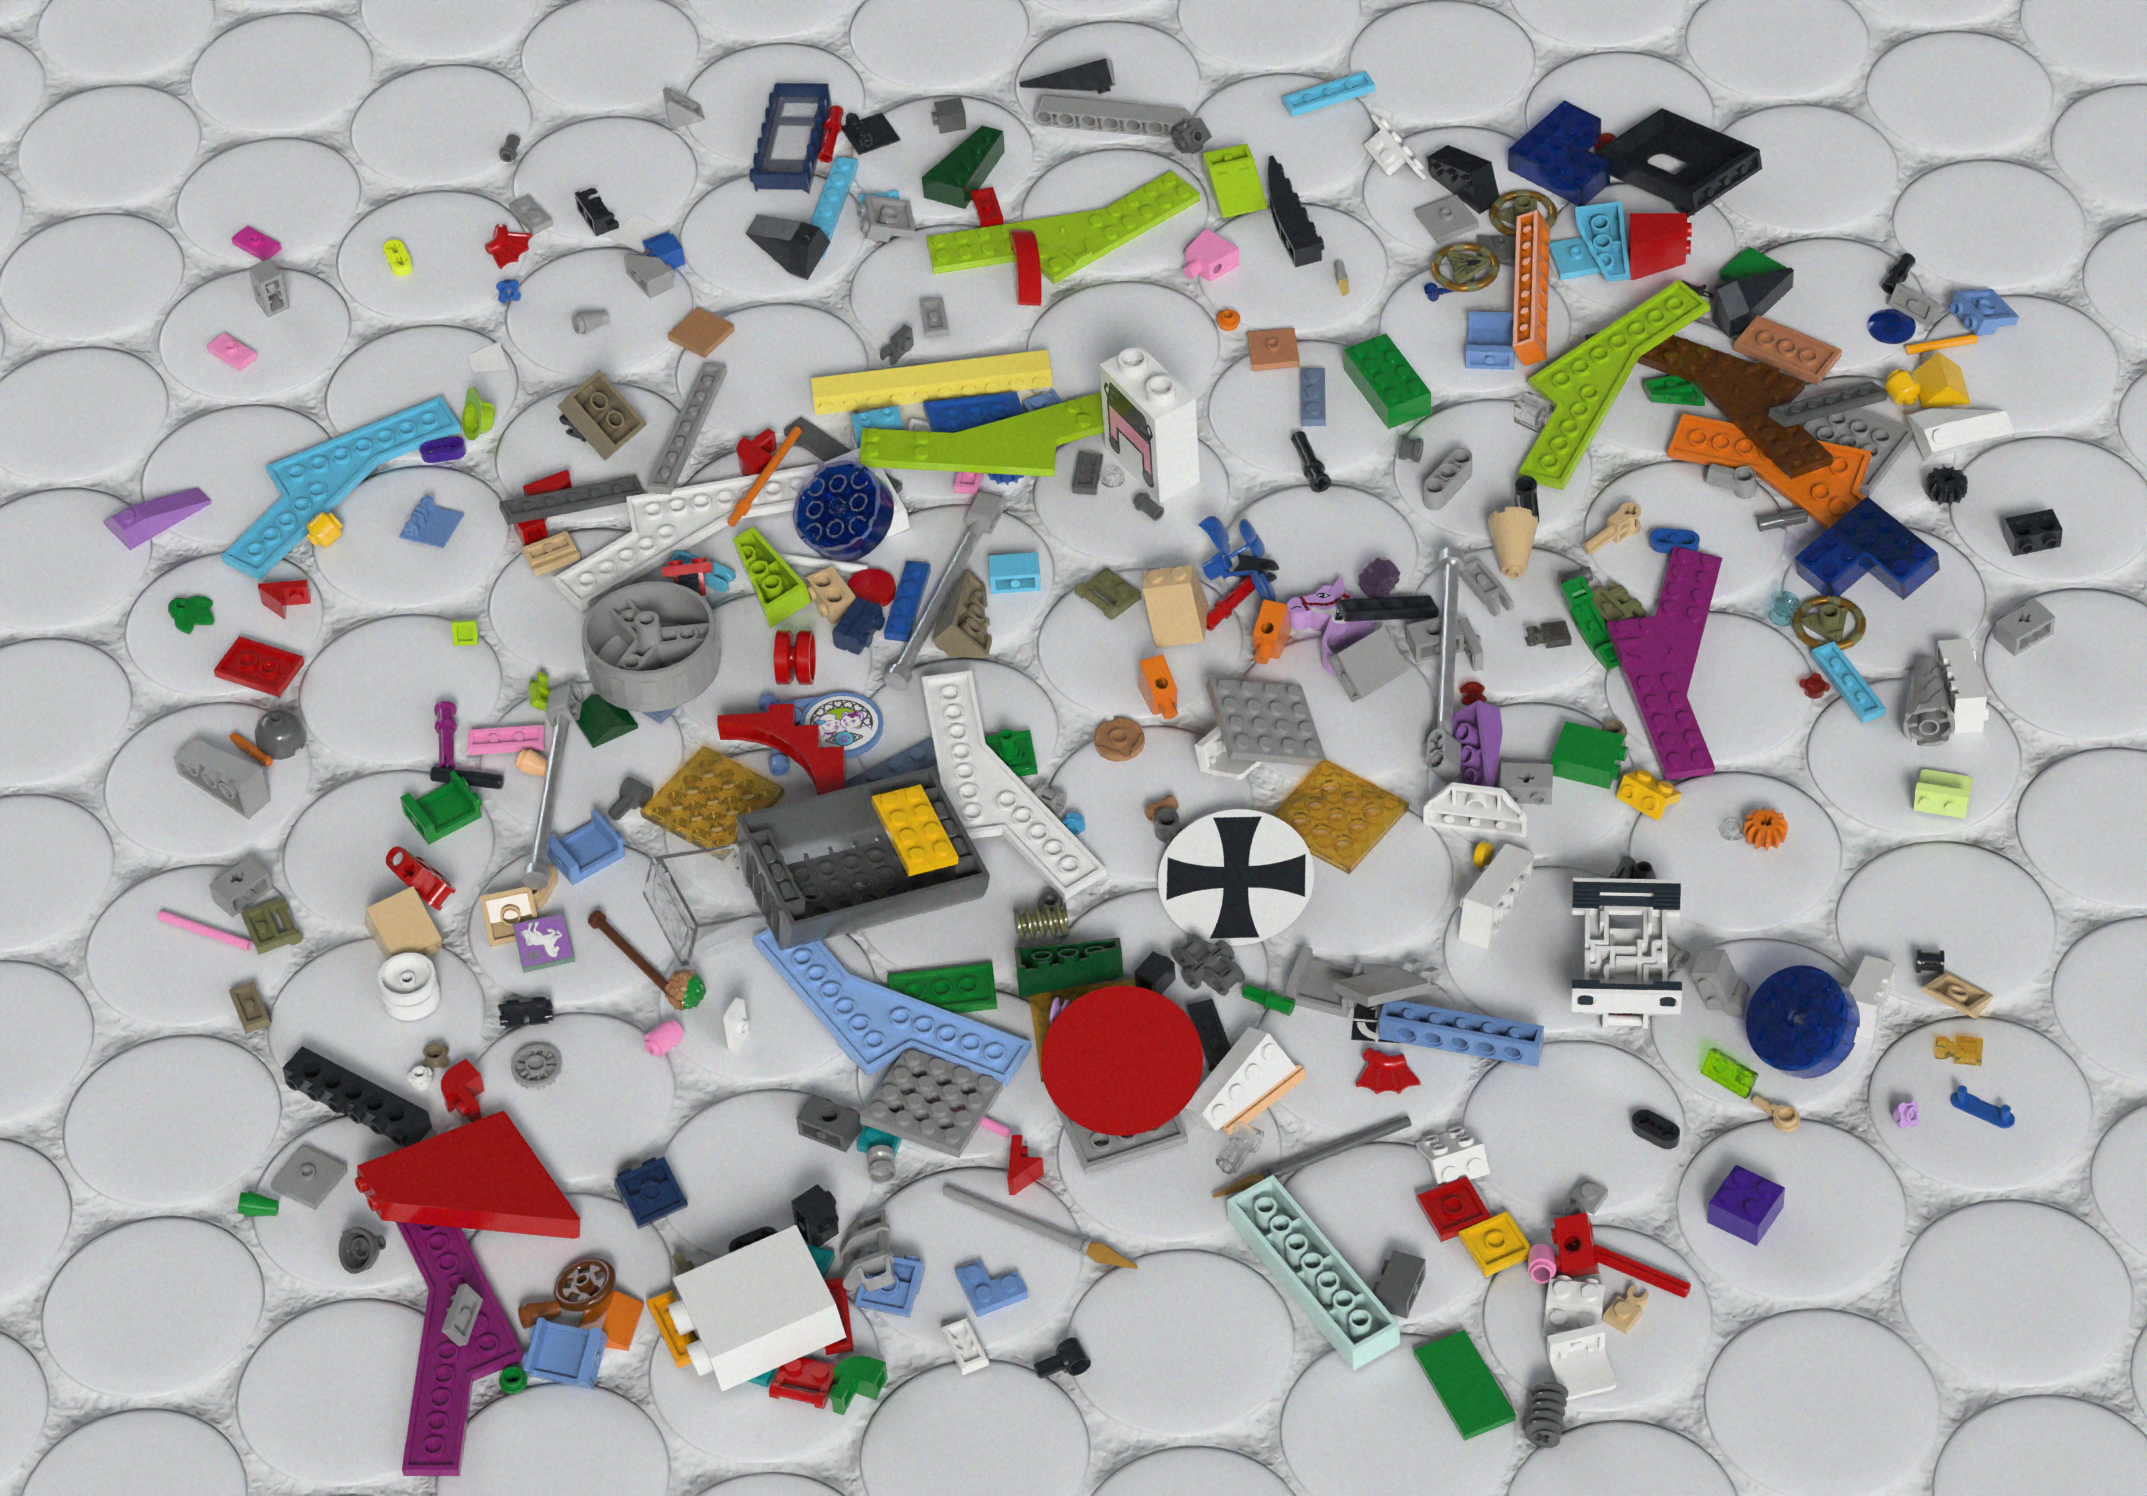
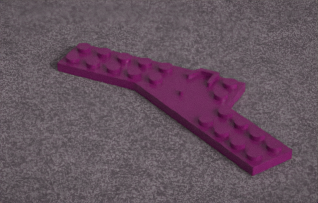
M1677 546L1673 547L1655 616L1608 621L1606 624L1607 634L1612 642L1614 652L1664 780L1714 774L1715 770L1713 760L1689 703L1687 693L1722 558Z

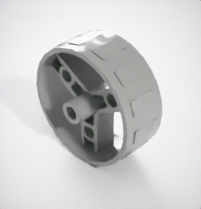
M660 581L641 582L625 586L599 600L589 611L583 623L582 646L590 682L594 690L605 701L616 707L638 712H656L679 707L701 695L713 683L719 671L721 652L713 611L708 602L699 593L688 587ZM660 622L675 623L682 626L661 628ZM619 635L629 648L614 667L601 660L598 654L609 640ZM669 662H678L667 667V663Z

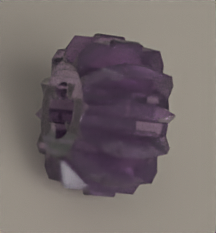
M1376 558L1374 562H1369L1368 566L1363 568V573L1358 577V586L1370 598L1384 597L1386 594L1389 595L1390 591L1395 589V584L1400 581V571L1387 558Z

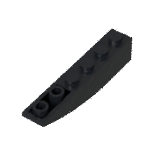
M1273 155L1269 156L1268 186L1270 209L1279 238L1295 268L1321 261L1322 250H1324L1323 239L1321 236H1317L1314 223L1308 220L1307 210L1305 207H1301L1297 192H1293L1290 179L1285 178L1282 164H1278Z

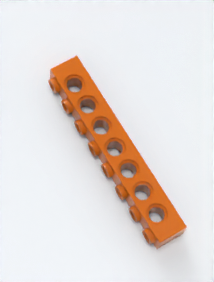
M1538 209L1517 216L1513 349L1524 366L1547 359L1550 228Z

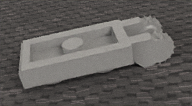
M1480 558L1465 564L1464 568L1459 571V576L1479 600L1484 605L1486 604L1488 611L1496 617L1501 613L1500 607L1495 601L1498 598L1506 610L1509 611L1514 608V603L1505 591V587Z

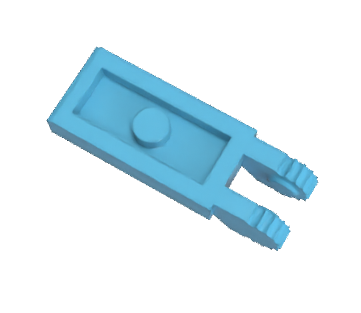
M676 550L669 561L682 560L684 565L692 564L691 559L702 557ZM711 561L714 565V573L704 574L705 586H710L715 591L725 592L729 588L727 581L733 582L736 575L732 569Z

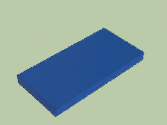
M1017 392L923 403V410L931 432L956 433L1024 414Z

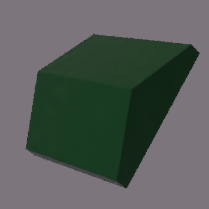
M599 694L589 696L582 703L580 718L574 721L592 748L638 729L637 723L628 710L612 705Z

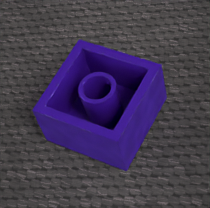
M1735 1165L1709 1202L1708 1223L1757 1246L1784 1207L1785 1187Z

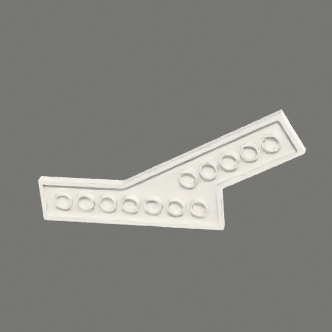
M818 464L774 471L751 503V509L747 515L742 516L741 519L826 505ZM760 474L674 488L671 495L645 493L626 497L632 531L553 577V585L581 612L588 608V603L625 580L633 582L668 561L676 550L685 551L727 526V520L734 512V506L739 499L744 498Z
M972 670L922 677V687L940 783L970 839L1003 835L1064 900L1106 876V868L985 743Z

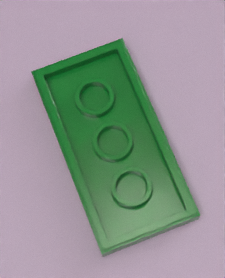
M992 962L887 974L888 989L955 1014L998 1009Z
M1465 1330L1414 1350V1357L1464 1441L1516 1420V1414Z

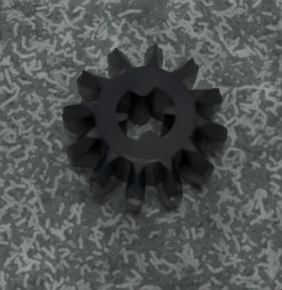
M1943 465L1941 469L1934 468L1926 478V495L1931 497V501H1938L1940 505L1947 503L1951 506L1953 502L1960 503L1961 499L1965 498L1967 494V476L1963 475L1962 470H1955L1954 466L1946 468Z

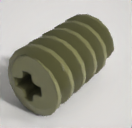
M1066 902L1064 903L1063 910L1060 909L1058 903H1054L1052 911L1045 904L1041 913L1037 906H1033L1031 914L1027 907H1023L1021 915H1019L1016 908H1013L1016 934H1019L1022 941H1025L1026 933L1028 932L1032 940L1036 938L1037 931L1040 932L1042 938H1046L1047 930H1050L1053 937H1056L1058 929L1062 931L1064 936L1067 935L1069 925Z

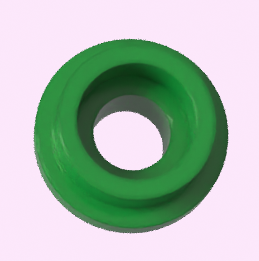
M518 1367L506 1368L499 1378L500 1388L508 1394L521 1392L527 1385L525 1372Z

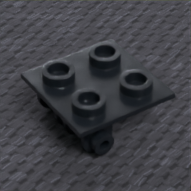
M882 112L859 120L857 114L848 113L846 115V125L841 128L858 155L900 141L899 136Z

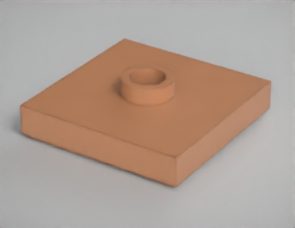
M1294 328L1247 332L1252 371L1300 367Z

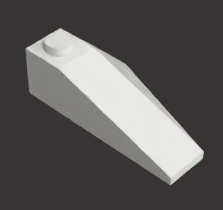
M1930 408L1907 416L1924 461L2015 433L2006 410Z

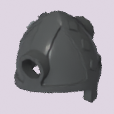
M361 1227L342 1231L343 1234L339 1242L341 1265L351 1274H358L370 1269L378 1259L380 1250L386 1247L384 1237L382 1235L376 1236L373 1232Z

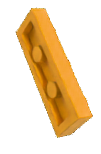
M671 1290L646 1300V1304L678 1369L692 1363L686 1345L697 1340L692 1331L679 1336L667 1308V1305L677 1301Z

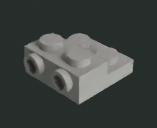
M866 194L863 203H860L858 206L857 215L862 217L860 231L865 233L866 239L889 242L891 235L913 239L916 231L910 201Z

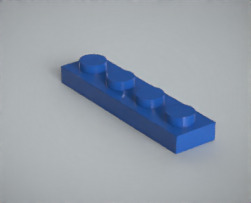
M906 561L884 630V638L886 640L909 641L930 576V564Z

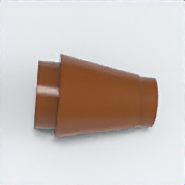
M557 1300L524 1303L522 1307L518 1308V1317L523 1329H531L532 1325L537 1323L538 1317L545 1318L549 1322L561 1316V1308Z

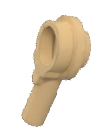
M1756 1095L1753 1098L1752 1104L1772 1116L1774 1126L1778 1130L1791 1132L1800 1126V1115L1793 1107L1777 1106L1760 1095Z

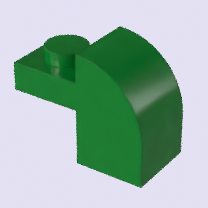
M852 1356L837 1364L833 1369L835 1384L832 1386L829 1398L832 1400L833 1412L844 1415L855 1394L876 1400L888 1379L886 1362L868 1356Z

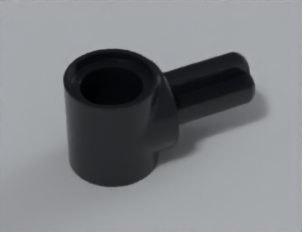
M1068 1338L1058 1345L1055 1356L1035 1363L1034 1371L1038 1378L1047 1377L1061 1370L1065 1374L1069 1373L1072 1376H1076L1087 1371L1091 1361L1079 1339Z

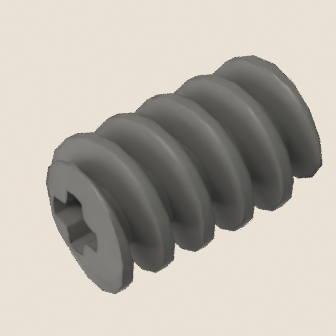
M1544 1382L1533 1388L1527 1426L1525 1427V1436L1531 1443L1543 1448H1553L1560 1443L1559 1436L1562 1433L1561 1426L1565 1416L1564 1408L1567 1406L1566 1398L1569 1392L1565 1386L1555 1382Z

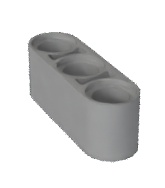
M1464 448L1455 449L1424 482V506L1427 509H1442L1471 478V451Z

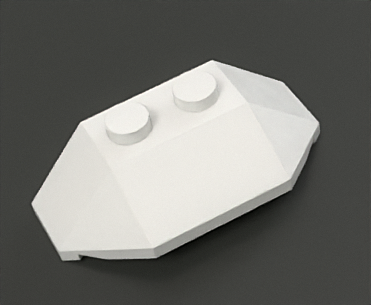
M1451 782L1427 801L1423 807V825L1527 837V815L1503 788Z

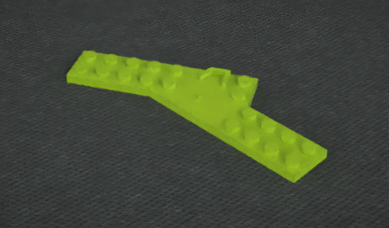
M1171 170L1104 209L926 236L933 274L1015 262L1014 251L1011 250L1009 231L1031 230L1034 232L1038 244L1041 274L1055 284L1199 202L1200 193Z
M1677 280L1528 379L1529 385L1551 403L1555 410L1520 468L1518 477L1530 476L1539 485L1564 491L1640 356L1710 311L1709 303L1681 280Z

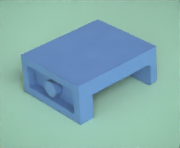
M1469 312L1466 368L1514 370V313Z
M596 810L591 812L592 821L565 837L557 840L551 833L547 857L572 885L625 857L623 848L625 840L619 831L615 832L607 817L601 816Z
M538 1317L537 1323L531 1327V1344L529 1351L524 1353L522 1366L530 1377L594 1390L608 1336L602 1329L591 1327L590 1330L548 1322L545 1318Z

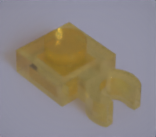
M1956 1036L1954 1042L1946 1037H1936L1935 1047L1944 1048L1935 1049L1936 1059L1943 1060L1948 1057H1954L1955 1064L1981 1066L1983 1038Z

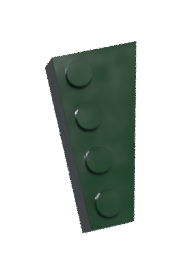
M983 125L922 177L924 198L966 209L972 200L970 191L979 190L1005 152L1003 131Z
M1120 938L1014 948L1019 998L1101 981H1114L1124 977Z

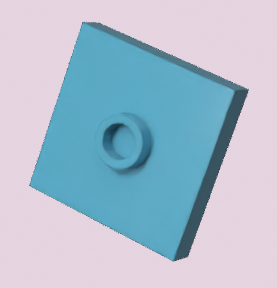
M1582 237L1550 243L1549 253L1560 280L1602 273Z

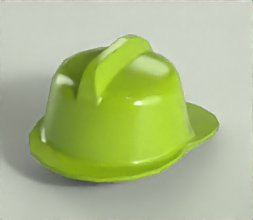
M469 387L462 414V427L465 436L469 440H475L480 434L487 433L492 429L495 409L490 402L481 401L474 387Z

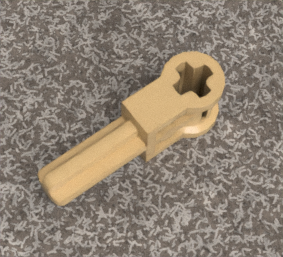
M1632 502L1622 504L1619 511L1607 519V527L1583 543L1582 548L1585 550V553L1588 555L1593 554L1612 540L1619 543L1627 536L1638 533L1641 528L1640 521L1638 520L1641 515L1640 506Z

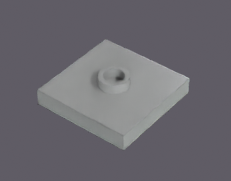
M1457 194L1416 209V217L1437 243L1479 228L1478 220Z
M301 1146L270 1185L272 1190L316 1210L346 1174L347 1168L335 1160L305 1146Z

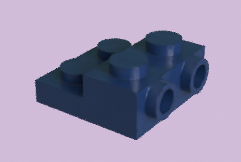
M656 1157L650 1158L641 1164L642 1167L633 1171L631 1168L623 1170L617 1174V1178L614 1180V1187L625 1209H628L637 1229L688 1206L665 1157L656 1159Z

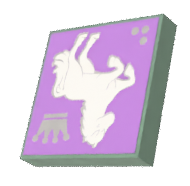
M564 913L513 924L523 973L575 962Z

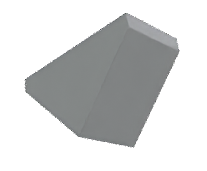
M667 87L663 89L670 128L699 123L705 119L699 103Z

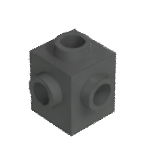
M1190 118L1181 121L1176 125V130L1170 134L1177 150L1181 153L1192 154L1202 150L1203 144L1212 137L1201 118Z

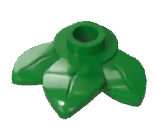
M192 596L188 599L175 598L168 604V612L175 620L176 628L186 634H190L193 631L194 625L214 624L213 615L209 610L213 605V601L203 596Z

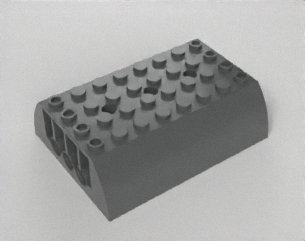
M932 767L736 816L737 839L743 875L780 950L978 900L985 895L988 889L990 874ZM921 784L958 855V864L908 876V874L903 872L905 868L871 801L872 796ZM861 882L866 886L858 887L855 883ZM808 895H813L814 897H817V898H816V899H808V898H806V896H808Z

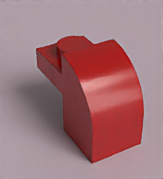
M767 428L751 441L745 437L739 441L737 456L739 469L743 476L761 474L771 460V454L777 450L775 432Z
M464 1059L444 1074L441 1080V1091L445 1107L449 1113L456 1109L462 1117L466 1116L471 1122L482 1118L478 1101L474 1097L484 1091L481 1074L467 1059Z

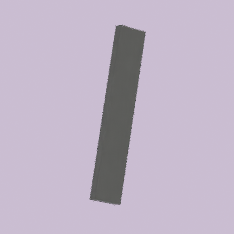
M1871 381L1770 408L1768 416L1783 427H1789L1886 401L1888 393Z
M802 417L784 429V435L787 437L795 426L799 427L802 433L795 443L824 462L852 451ZM886 474L897 494L903 490L902 483Z
M632 476L500 501L499 508L507 525L626 503V497L645 493L637 477Z

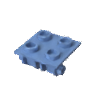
M426 495L420 499V504L410 515V520L405 523L399 538L444 548L463 518L464 513L435 507L434 499Z

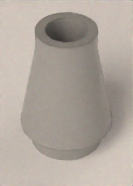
M605 310L577 312L576 315L572 316L574 331L577 334L582 333L583 335L604 324H608L609 321Z

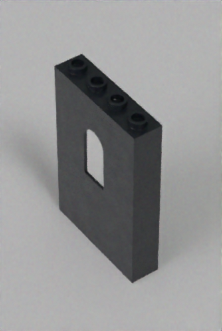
M1663 108L1596 151L1599 171L1694 213H1697L1762 169L1760 149ZM1665 154L1685 162L1689 166L1677 174H1672L1649 164L1648 160L1655 155Z

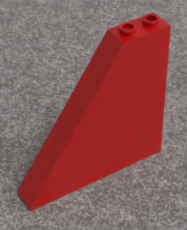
M504 1110L357 1165L356 1188L359 1193H364L371 1211H376L383 1221L570 1239L580 1237L579 1216Z

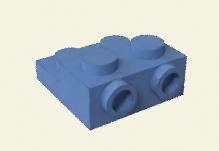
M1993 289L1956 291L1949 306L1952 315L1962 320L1964 327L1976 336L1994 334L1998 326L2016 325L2019 316Z
M869 1251L868 1255L874 1254L875 1252ZM904 1255V1258L894 1257L895 1282L871 1292H867L861 1282L855 1301L856 1307L910 1318L915 1296L919 1294L926 1269L925 1266L920 1262L919 1258L911 1255ZM886 1269L870 1274L866 1278L870 1279L884 1274Z

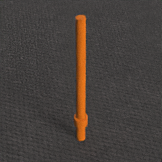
M795 426L744 498L739 499L736 503L734 512L727 520L730 526L735 527L741 517L747 515L751 509V503L802 433L799 427Z

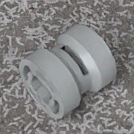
M886 1145L871 1147L866 1153L867 1163L870 1165L868 1168L869 1179L875 1183H887L893 1180L896 1176L895 1165L893 1164V1150Z

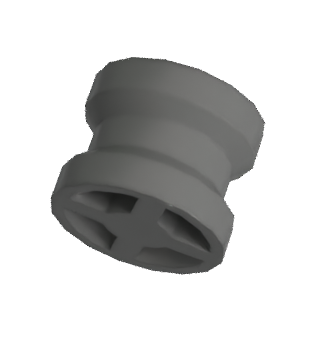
M1403 436L1399 448V459L1406 460L1408 458L1412 459L1413 462L1419 463L1423 453V439L1411 440L1408 436Z

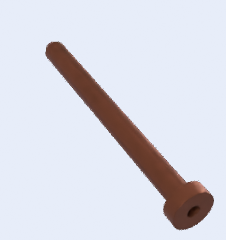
M601 910L593 912L588 918V924L593 929L599 928L666 994L665 987L669 982L606 921V915Z

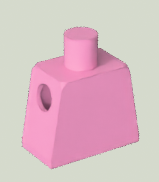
M1206 228L1186 249V266L1183 268V273L1188 279H1193L1199 275L1207 281H1213L1240 265L1239 248Z

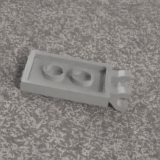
M1411 959L1405 963L1402 969L1393 967L1333 981V992L1366 1007H1371L1429 993V990H1438V984L1432 982L1431 978L1439 974V969L1433 966L1427 967L1419 976L1413 972L1416 968L1422 967V961Z

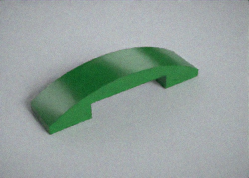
M1581 575L1562 583L1560 588L1567 608L1590 651L1607 671L1620 666L1606 631V623L1593 602L1594 594L1584 576Z

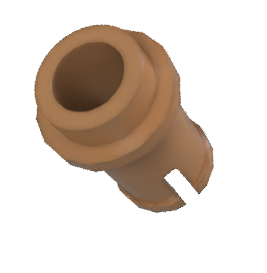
M1169 794L1156 803H1149L1144 810L1145 816L1150 822H1154L1156 813L1160 809L1171 808L1176 810L1179 805L1176 798Z

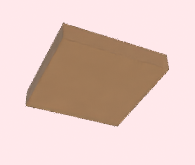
M697 307L668 333V339L706 358L735 329L733 324Z

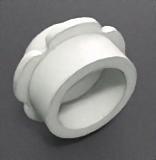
M416 1066L408 1073L407 1081L411 1083L412 1088L415 1090H426L432 1084L433 1071L429 1067Z

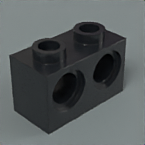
M2053 509L2005 518L2003 537L2012 556L2061 547L2063 529Z

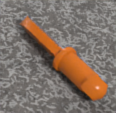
M236 733L229 735L231 741L247 753L249 757L256 759L264 767L272 765L273 759L270 755H266L257 746H253Z

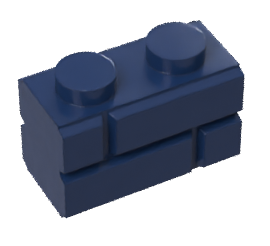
M857 597L832 631L834 646L844 651L848 650L856 655L861 654L865 647L868 648L873 641L875 632L877 630L880 631L885 623L881 605L873 602L868 603L867 600Z

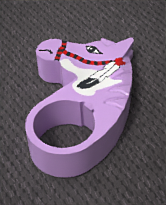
M1338 578L1333 586L1322 585V588L1315 594L1294 597L1287 602L1292 629L1302 630L1310 627L1316 631L1325 632L1322 638L1321 662L1325 670L1334 676L1337 675L1327 659L1336 654L1332 650L1352 645L1375 630L1373 620L1345 622L1336 607L1338 600L1357 599L1351 593L1345 591L1342 578Z

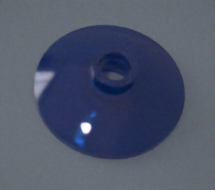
M1884 309L1874 313L1869 318L1867 328L1869 334L1877 341L1886 344H1899L1913 337L1916 331V323L1913 318L1896 309Z

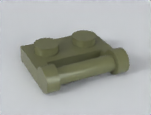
M1107 567L1087 582L1079 583L1075 588V594L1081 599L1085 598L1094 604L1110 620L1115 619L1141 599V592ZM1093 591H1095V592H1097L1098 594H1100V595H1101L1102 597H1104L1106 600H1108L1109 602H1111V604H1109L1108 602H1106L1105 600H1103L1101 597H1099V596H1098L1097 594H1095Z
M283 898L275 899L240 912L258 955L287 944L296 945L303 939L300 930L295 928L288 913V904ZM275 913L279 916L285 932L279 934L271 914Z

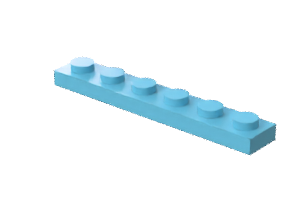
M835 157L810 223L821 228L830 241L858 169V159ZM826 249V251L824 252V254H823V256H822L821 258L824 259V257H825V255H826V252H827V249Z

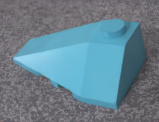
M1622 201L1575 207L1577 229L1605 280L1612 282L1631 279Z

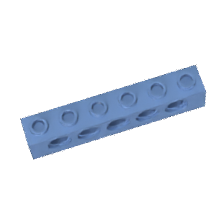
M1396 1000L1383 1004L1379 1018V1039L1538 1067L1544 1047V1026Z

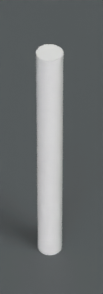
M778 553L787 564L822 569L833 566L837 571L852 573L869 569L867 564Z

